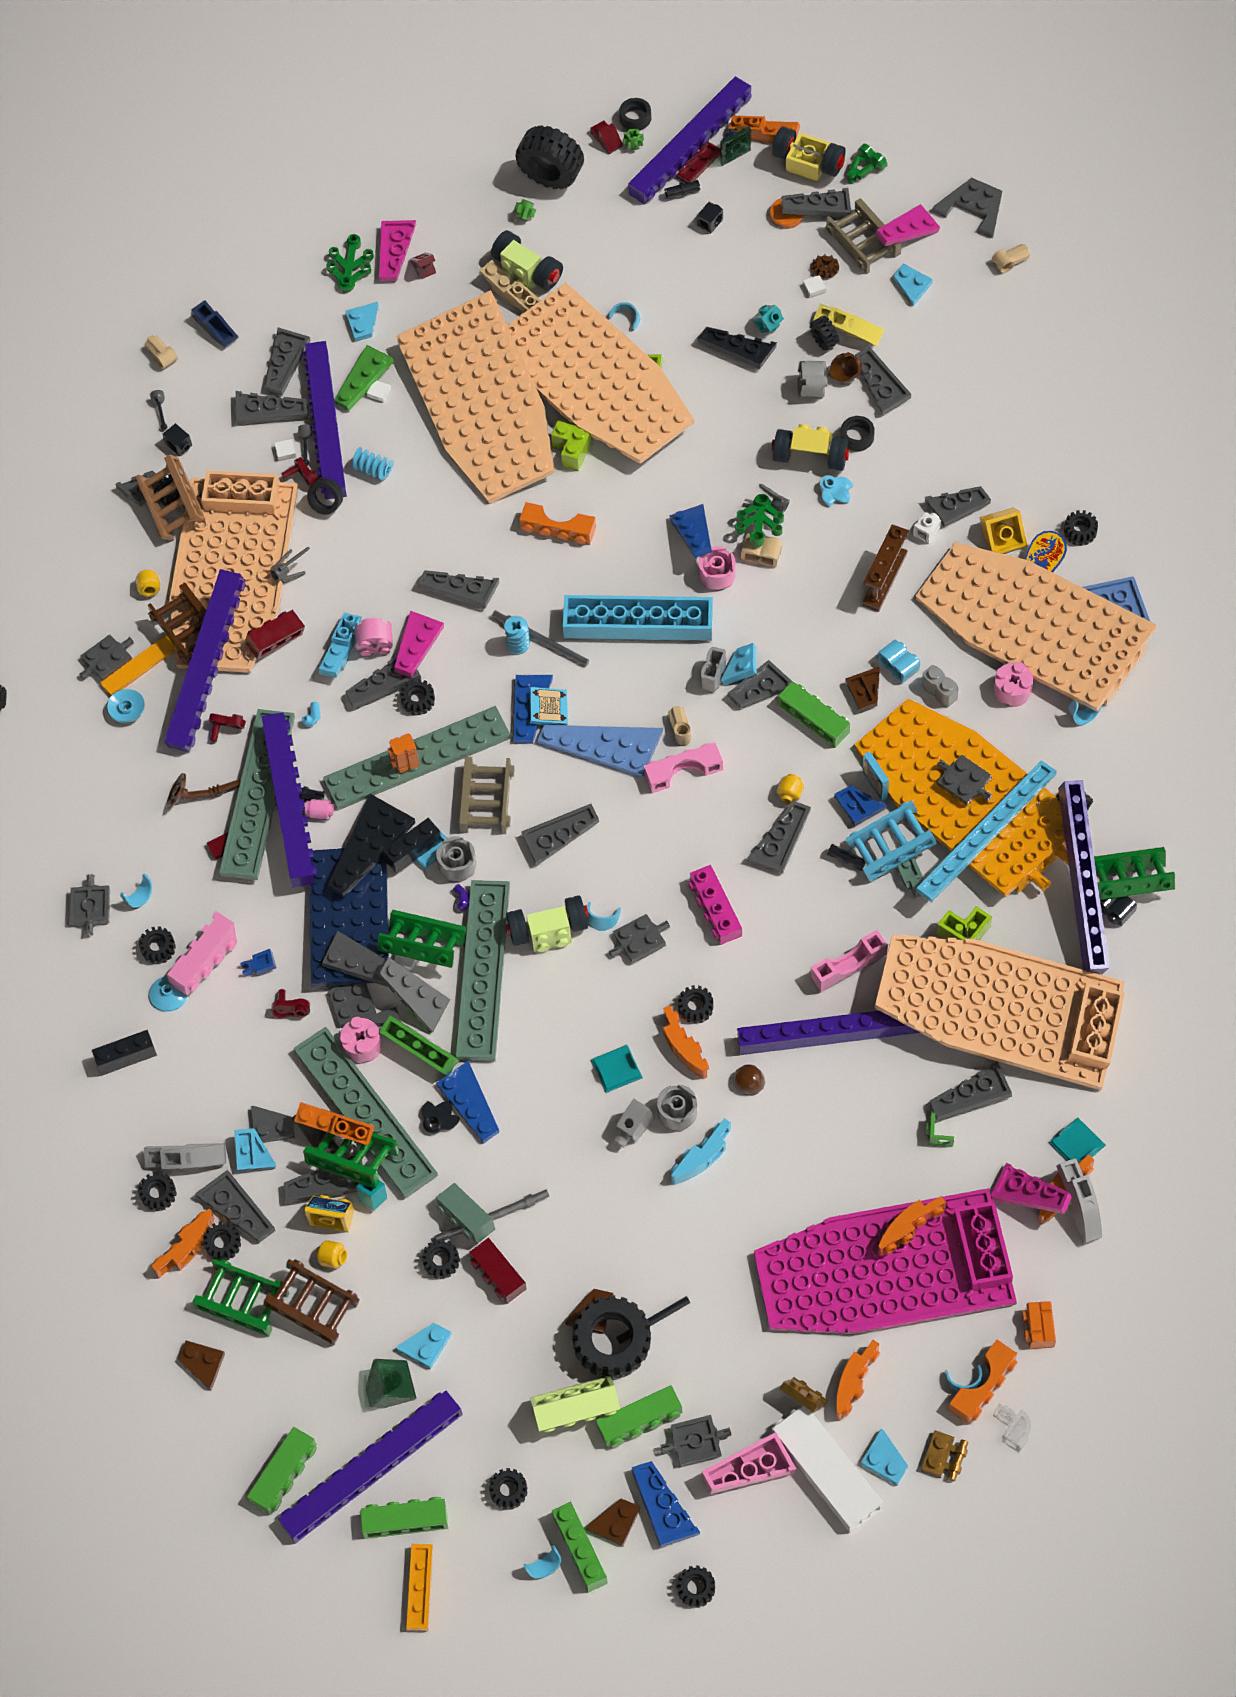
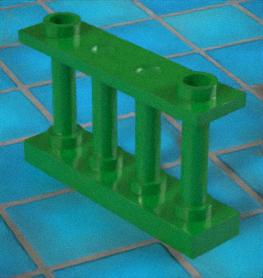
M1164 847L1094 856L1096 876H1098L1100 881L1097 882L1100 900L1175 890V873H1165L1163 868L1166 867V850ZM1155 868L1157 874L1146 875L1144 870ZM1136 871L1138 877L1127 878L1125 872ZM1117 874L1119 879L1108 881L1106 875Z
M392 910L389 925L391 931L388 935L379 933L377 951L452 968L454 960V950L452 949L454 945L464 946L467 927ZM398 932L409 934L407 939L396 937ZM417 936L428 938L426 944L415 941ZM437 940L446 942V945L442 948L434 946V943Z
M327 1132L317 1148L307 1145L303 1150L306 1164L375 1189L380 1183L377 1169L386 1155L398 1156L399 1154L397 1141L375 1133L372 1134L369 1145L362 1144L352 1160L342 1158L353 1140L347 1138L344 1139L335 1154L325 1152V1149L335 1136ZM370 1147L380 1150L370 1166L359 1164Z
M213 1259L212 1264L217 1272L206 1294L202 1297L195 1295L192 1301L195 1309L269 1337L273 1330L268 1320L272 1310L265 1307L258 1318L251 1316L249 1312L261 1287L271 1290V1295L273 1296V1294L277 1293L283 1282L279 1280L274 1282L232 1266L230 1262L224 1259H220V1261ZM226 1273L234 1276L235 1279L224 1302L219 1304L214 1302L213 1297ZM245 1280L254 1285L243 1308L238 1311L233 1309L231 1304L242 1281ZM287 1290L284 1296H289V1290Z

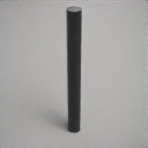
M685 1296L649 1317L647 1320L650 1326L690 1304V1300ZM630 1330L616 1337L619 1344L631 1338Z

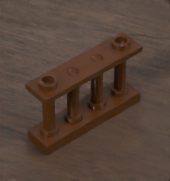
M891 525L863 582L864 585L870 587L863 599L862 606L880 611L907 556L908 550L901 547L909 530Z
M184 582L179 585L181 592L179 597L157 610L151 603L148 604L150 611L148 616L153 623L155 621L158 623L176 647L182 661L186 660L189 664L191 660L190 654L193 653L196 643L185 649L181 641L201 629L206 609ZM181 603L189 604L188 610L167 623L162 619L161 616ZM192 615L199 617V622L175 636L171 628Z
M288 1259L286 1268L290 1269L289 1273L276 1294H273V1296L267 1294L263 1306L330 1344L335 1345L339 1337L336 1328L350 1304L355 1307L358 1306L360 1301L357 1298L358 1295L351 1290L345 1291L304 1268L302 1262ZM298 1274L308 1281L295 1303L288 1305L283 1302V1297ZM316 1284L325 1289V1292L312 1314L307 1316L301 1312V1307ZM334 1294L343 1299V1302L330 1324L325 1326L319 1323L320 1320L318 1318Z

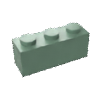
M453 1183L436 1197L439 1212L443 1216L447 1215L454 1227H460L468 1240L472 1239L478 1244L495 1230L493 1219L456 1183Z

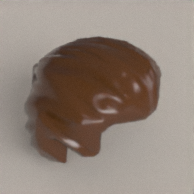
M850 352L839 354L832 360L828 376L841 383H850L860 375L862 362Z

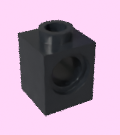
M708 202L697 214V226L709 233H712L723 221V209L711 202Z
M176 423L162 433L165 444L178 456L187 452L192 446L190 435Z

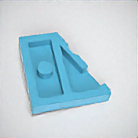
M904 263L894 274V281L901 287L903 294L908 296L912 306L918 302L933 283V279Z
M378 302L345 311L355 342L373 337L377 310H379Z
M754 643L736 649L721 679L724 685L757 674V647Z
M254 1128L234 1130L237 1171L276 1167L275 1161Z
M432 1323L398 1345L396 1349L398 1352L431 1369L452 1333Z
M880 1429L861 1461V1465L898 1486L908 1469V1465L885 1431Z

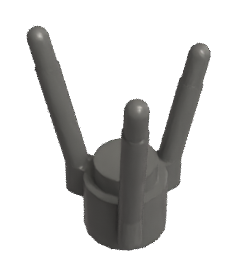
M759 484L760 488L774 497L771 505L774 506L773 508L778 512L784 513L790 500L778 495L765 485ZM743 503L744 507H749L750 505H752L748 503Z
M306 547L284 564V560L292 553V549H290L271 567L270 574L272 578L277 582L282 580V583L289 579L305 575V571L288 575L289 569L287 566L305 554L310 547Z

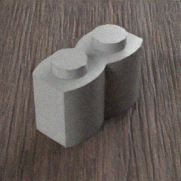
M712 646L706 656L707 662L701 670L702 689L715 692L720 685V676L726 668L725 649Z
M931 665L923 672V688L929 694L934 695L941 705L949 707L957 701L958 685L951 678L945 677L944 672L939 667Z

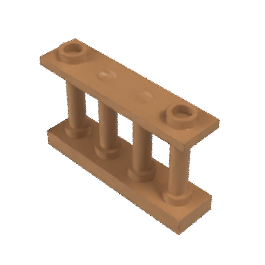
M168 455L164 458L167 464L164 469L150 478L141 475L135 477L138 481L137 486L143 493L158 527L157 532L162 539L173 541L174 538L171 531L189 520L201 523L206 519L180 459ZM171 474L173 483L154 494L151 485L166 475ZM178 489L179 499L161 509L158 500ZM184 504L187 510L186 514L168 525L164 516Z

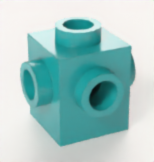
M763 305L752 318L761 333L776 330L784 320L781 310L776 305Z

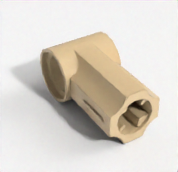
M1020 244L1007 251L1004 249L998 250L992 256V260L1002 273H1006L1015 264L1028 259L1030 253L1025 244Z
M151 335L147 338L145 346L153 354L156 362L162 369L178 360L175 351L170 346L167 347L157 335Z
M672 707L668 711V715L674 732L675 742L680 746H686L691 742V727L688 724L684 707Z

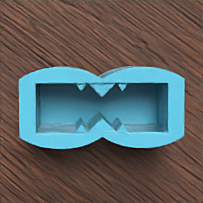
M895 639L878 652L877 659L886 669L890 670L902 683L920 669L919 658L915 654L909 653L906 646Z

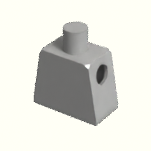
M633 1098L616 1125L620 1133L614 1141L623 1148L629 1140L636 1143L655 1119L651 1110Z

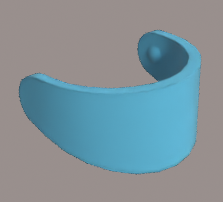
M628 302L616 304L609 312L608 317L612 318L621 309H631L636 312V319L632 326V329L635 330L641 320L637 309Z
M1072 701L1069 705V711L1076 724L1085 725L1098 715L1101 707L1097 712L1089 707L1077 710V701Z
M144 873L138 889L128 897L122 892L120 897L132 907L143 906L152 894V882L149 876Z
M588 902L589 917H587V921L592 928L606 931L617 924L621 908H618L613 916L603 918L591 913V902Z
M978 1365V1380L968 1386L955 1384L950 1379L948 1370H945L947 1383L956 1392L961 1388H978L981 1383L982 1369L980 1365Z
M554 1545L552 1550L542 1559L532 1564H523L531 1577L537 1579L544 1578L559 1568L561 1556Z

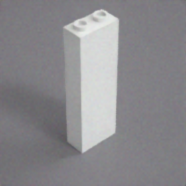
M798 1406L790 1412L789 1417L785 1420L781 1418L773 1425L772 1434L777 1433L789 1457L849 1533L883 1509L884 1502L805 1406L800 1408Z

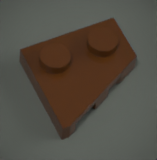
M879 666L845 678V683L860 712L878 705Z

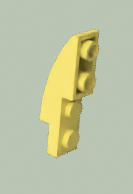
M820 304L813 320H816L824 315L829 318V321H832V325L836 327V330L874 346L878 345L885 331L855 315Z

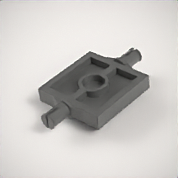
M109 634L80 655L88 667L79 673L81 678L84 680L93 673L102 681L132 660L126 648L134 644V641L129 637L120 643Z
M962 754L951 765H948L942 759L939 760L940 762L937 763V767L945 771L937 781L941 788L966 805L979 795L987 801L992 798V794L985 790L986 784L992 779L991 774Z
M87 874L86 885L71 888L70 924L86 925L85 935L89 936L90 933V936H92L93 925L110 923L109 885H95V875Z
M645 914L613 931L619 946L609 950L612 958L623 953L633 964L666 946V942L660 932L670 928L667 920L656 925Z
M711 1415L672 1424V1442L660 1444L662 1453L675 1450L682 1467L722 1457L719 1447L720 1439L732 1435L730 1427L717 1431Z

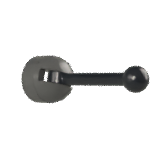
M154 390L150 393V399L153 404L158 405L162 423L161 429L166 430L168 426L165 424L161 407L165 400L164 392L162 390Z
M303 424L298 426V434L303 439L304 462L308 466L307 439L312 436V426Z

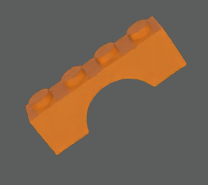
M525 502L519 519L520 530L528 533H538L546 537L552 536L561 540L575 541L579 544L590 545L596 529V518L593 516L578 513L571 520L557 522L546 516L542 505Z
M996 1339L984 1357V1363L989 1371L988 1380L985 1384L975 1389L961 1388L950 1402L949 1411L968 1424L973 1419L976 1421L983 1411L981 1408L984 1403L988 1405L994 1397L992 1392L996 1387L1000 1388L1005 1382V1374L1008 1371L1012 1372L1018 1363L1016 1361L1017 1353Z

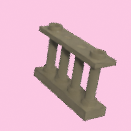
M861 198L855 201L854 212L837 222L830 216L827 217V232L835 237L856 261L857 266L863 269L866 274L870 273V262L885 253H892L895 258L901 255V242L883 246L868 256H865L860 251L874 242L880 241L875 233L877 229L884 226V223ZM856 218L864 222L846 234L840 228ZM867 229L874 233V235L857 245L851 241V238Z
M465 757L459 820L461 833H468L469 826H472V824L501 825L502 834H506L507 827H510L511 817L508 815L511 777H514V765H511L510 758H506V767L477 766V764L473 763V757ZM476 774L505 775L504 784L475 783L473 776H476ZM475 790L504 791L503 800H474V798H471V795ZM474 807L502 808V817L473 816L470 814V809H474Z

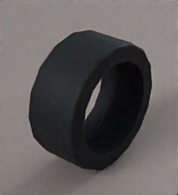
M641 98L625 100L619 108L620 123L627 130L639 129L640 131L645 129L652 120L651 106ZM636 109L645 112V115L639 119H631L625 115L628 111Z
M852 416L841 425L840 438L848 439V449L852 451L866 450L874 442L875 428L868 418ZM854 427H861L868 432V436L864 439L856 440L850 438L847 435V431Z
M321 478L314 482L307 491L308 504L319 514H331L343 502L342 488L333 479ZM319 487H325L332 492L335 499L332 505H324L318 500L316 490Z

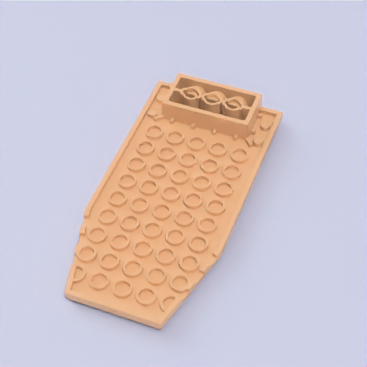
M566 282L507 325L538 393L572 425L588 432L593 439L603 441L608 447L621 451V454L641 464L694 423V418L660 366Z
M491 290L395 336L445 450L489 503H493L555 473L545 406Z
M207 470L205 478H191L190 485L206 520L201 523L189 520L182 525L169 602L179 597L181 593L179 585L185 582L207 610L219 570L223 569L241 574L246 582L245 589L240 593V604L238 609H235L234 623L229 628V639L223 646V658L221 661L219 660L217 667L218 671L251 673L256 657L245 644L248 631L261 627L267 620H274L279 611L283 583L282 580L277 582L272 578L270 569L289 550L298 483L280 482L278 474ZM181 603L171 609V620L188 610L189 604ZM192 615L174 626L172 630L175 636L199 622V617ZM200 630L181 641L185 649L196 643ZM174 646L177 668L188 669L189 664L186 660L182 661L177 654L178 650Z
M957 542L954 543L915 595L916 600L932 614L934 613L943 624L948 625L952 632L963 638L964 642L970 647L1003 664L1022 662L1031 671L1034 680L1096 712L1102 704L1108 705L1145 653L1146 643L1156 630V624L1028 560Z
M892 935L874 1008L946 1047L1101 1090L1106 1069L1111 1062L1125 994L1123 992L1124 981L975 939L956 940V938L936 939V937L918 938V936Z

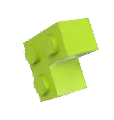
M557 421L551 434L552 447L563 450L561 453L562 466L579 471L591 447L592 437L578 426Z
M977 906L965 920L948 910L937 924L936 934L943 939H975L980 941L991 927L992 916Z

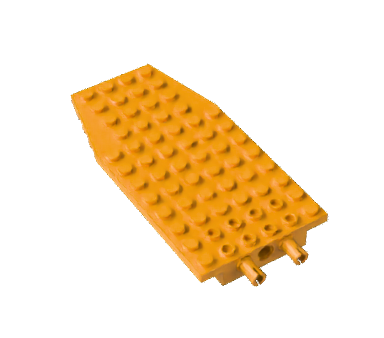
M911 699L904 701L854 744L856 751L862 759L863 754L871 752L889 779L888 794L893 803L899 808L901 804L912 800L918 810L913 815L919 825L926 831L930 830L934 838L951 852L1028 775L976 731ZM962 754L991 774L992 779L986 784L985 790L992 794V798L987 801L979 795L966 805L941 788L937 781L945 771L937 767V763L940 762L939 760L942 759L948 765H951ZM1044 787L978 854L968 867L1004 897L1008 896L1013 890L1020 893L1031 882L1042 891H1045L1050 886L1051 881L1041 873L1058 858L1069 866L1061 806L1057 797Z

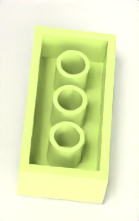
M610 1376L530 1397L539 1431L543 1430V1432L553 1431L556 1429L555 1427L564 1425V1427L576 1424V1421L583 1419L584 1421H590L601 1414L605 1416L616 1413V1410L620 1409L615 1386Z

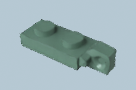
M913 857L897 866V870L904 886L907 889L911 888L914 897L917 898L922 896L917 892L916 888L923 882V876Z

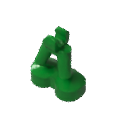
M863 143L857 150L859 156L855 155L848 168L847 176L849 178L847 180L853 184L857 179L861 180L874 168L879 171L884 170L888 165L886 158L881 153L874 152L868 144ZM860 161L870 163L861 170L857 169Z

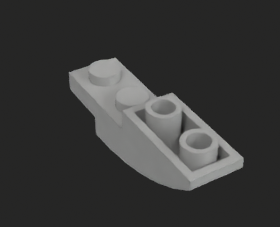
M225 1143L144 1147L145 1168L182 1169L226 1164Z
M1076 1158L1056 1165L1066 1191L1072 1196V1204L1068 1207L1083 1243L1102 1238L1099 1207L1089 1176H1083Z

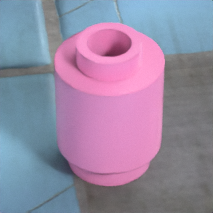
M311 799V801H306V816L316 819H329L330 816H333L334 805L331 804L330 800Z

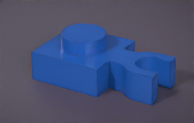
M271 949L252 955L253 961L240 963L242 968L248 967L247 970L242 971L245 977L251 975L254 971L260 975L276 969Z

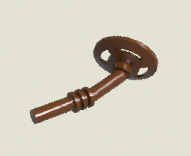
M181 773L169 793L166 806L171 808L179 799L184 800V798H214V795L217 797L218 794L222 795L223 792L238 788L241 780L238 779L220 786L217 784L216 787H208V790L188 792V789L185 788L186 774Z

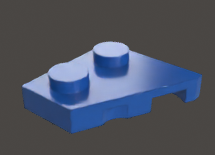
M851 785L834 794V798L854 826L886 809L885 803L873 800L870 795L860 792Z

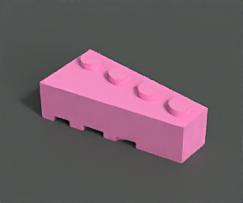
M217 911L212 915L214 918L209 926L205 924L202 928V934L198 941L193 940L189 945L188 954H182L167 974L169 984L186 996L191 991L193 992L197 989L201 980L207 978L215 965L220 964L224 956L229 951H232L237 944L234 923Z
M775 1432L703 1470L701 1477L710 1494L792 1475L795 1474L796 1468Z

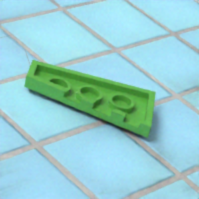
M366 345L335 398L336 404L350 411L369 388L394 363L393 358Z

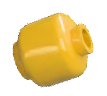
M148 569L137 574L136 586L139 594L150 597L159 592L160 580L155 571Z
M795 774L783 776L777 788V794L781 801L785 803L798 801L801 797L804 783Z
M326 1240L317 1247L316 1257L319 1264L324 1267L337 1269L347 1260V1250L340 1242Z

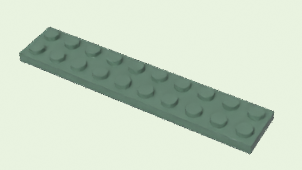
M493 706L414 739L419 767L399 773L396 768H392L388 751H385L324 776L323 779L337 809L341 810L369 798L370 794L377 795L511 739V735L497 707Z
M257 710L219 871L220 876L258 880L276 803L261 716L282 713L281 711ZM284 712L285 719H289L291 728L287 732L288 735H291L295 714Z
M471 880L456 1057L459 1060L496 1061L506 942L505 924H507L506 913L508 912L510 881Z
M324 1027L293 1048L294 1052L343 1116L375 1126L373 1133L390 1137L397 1141L398 1156L387 1154L380 1166L405 1198L438 1176L437 1171L327 1027ZM369 1148V1151L375 1158L380 1150Z

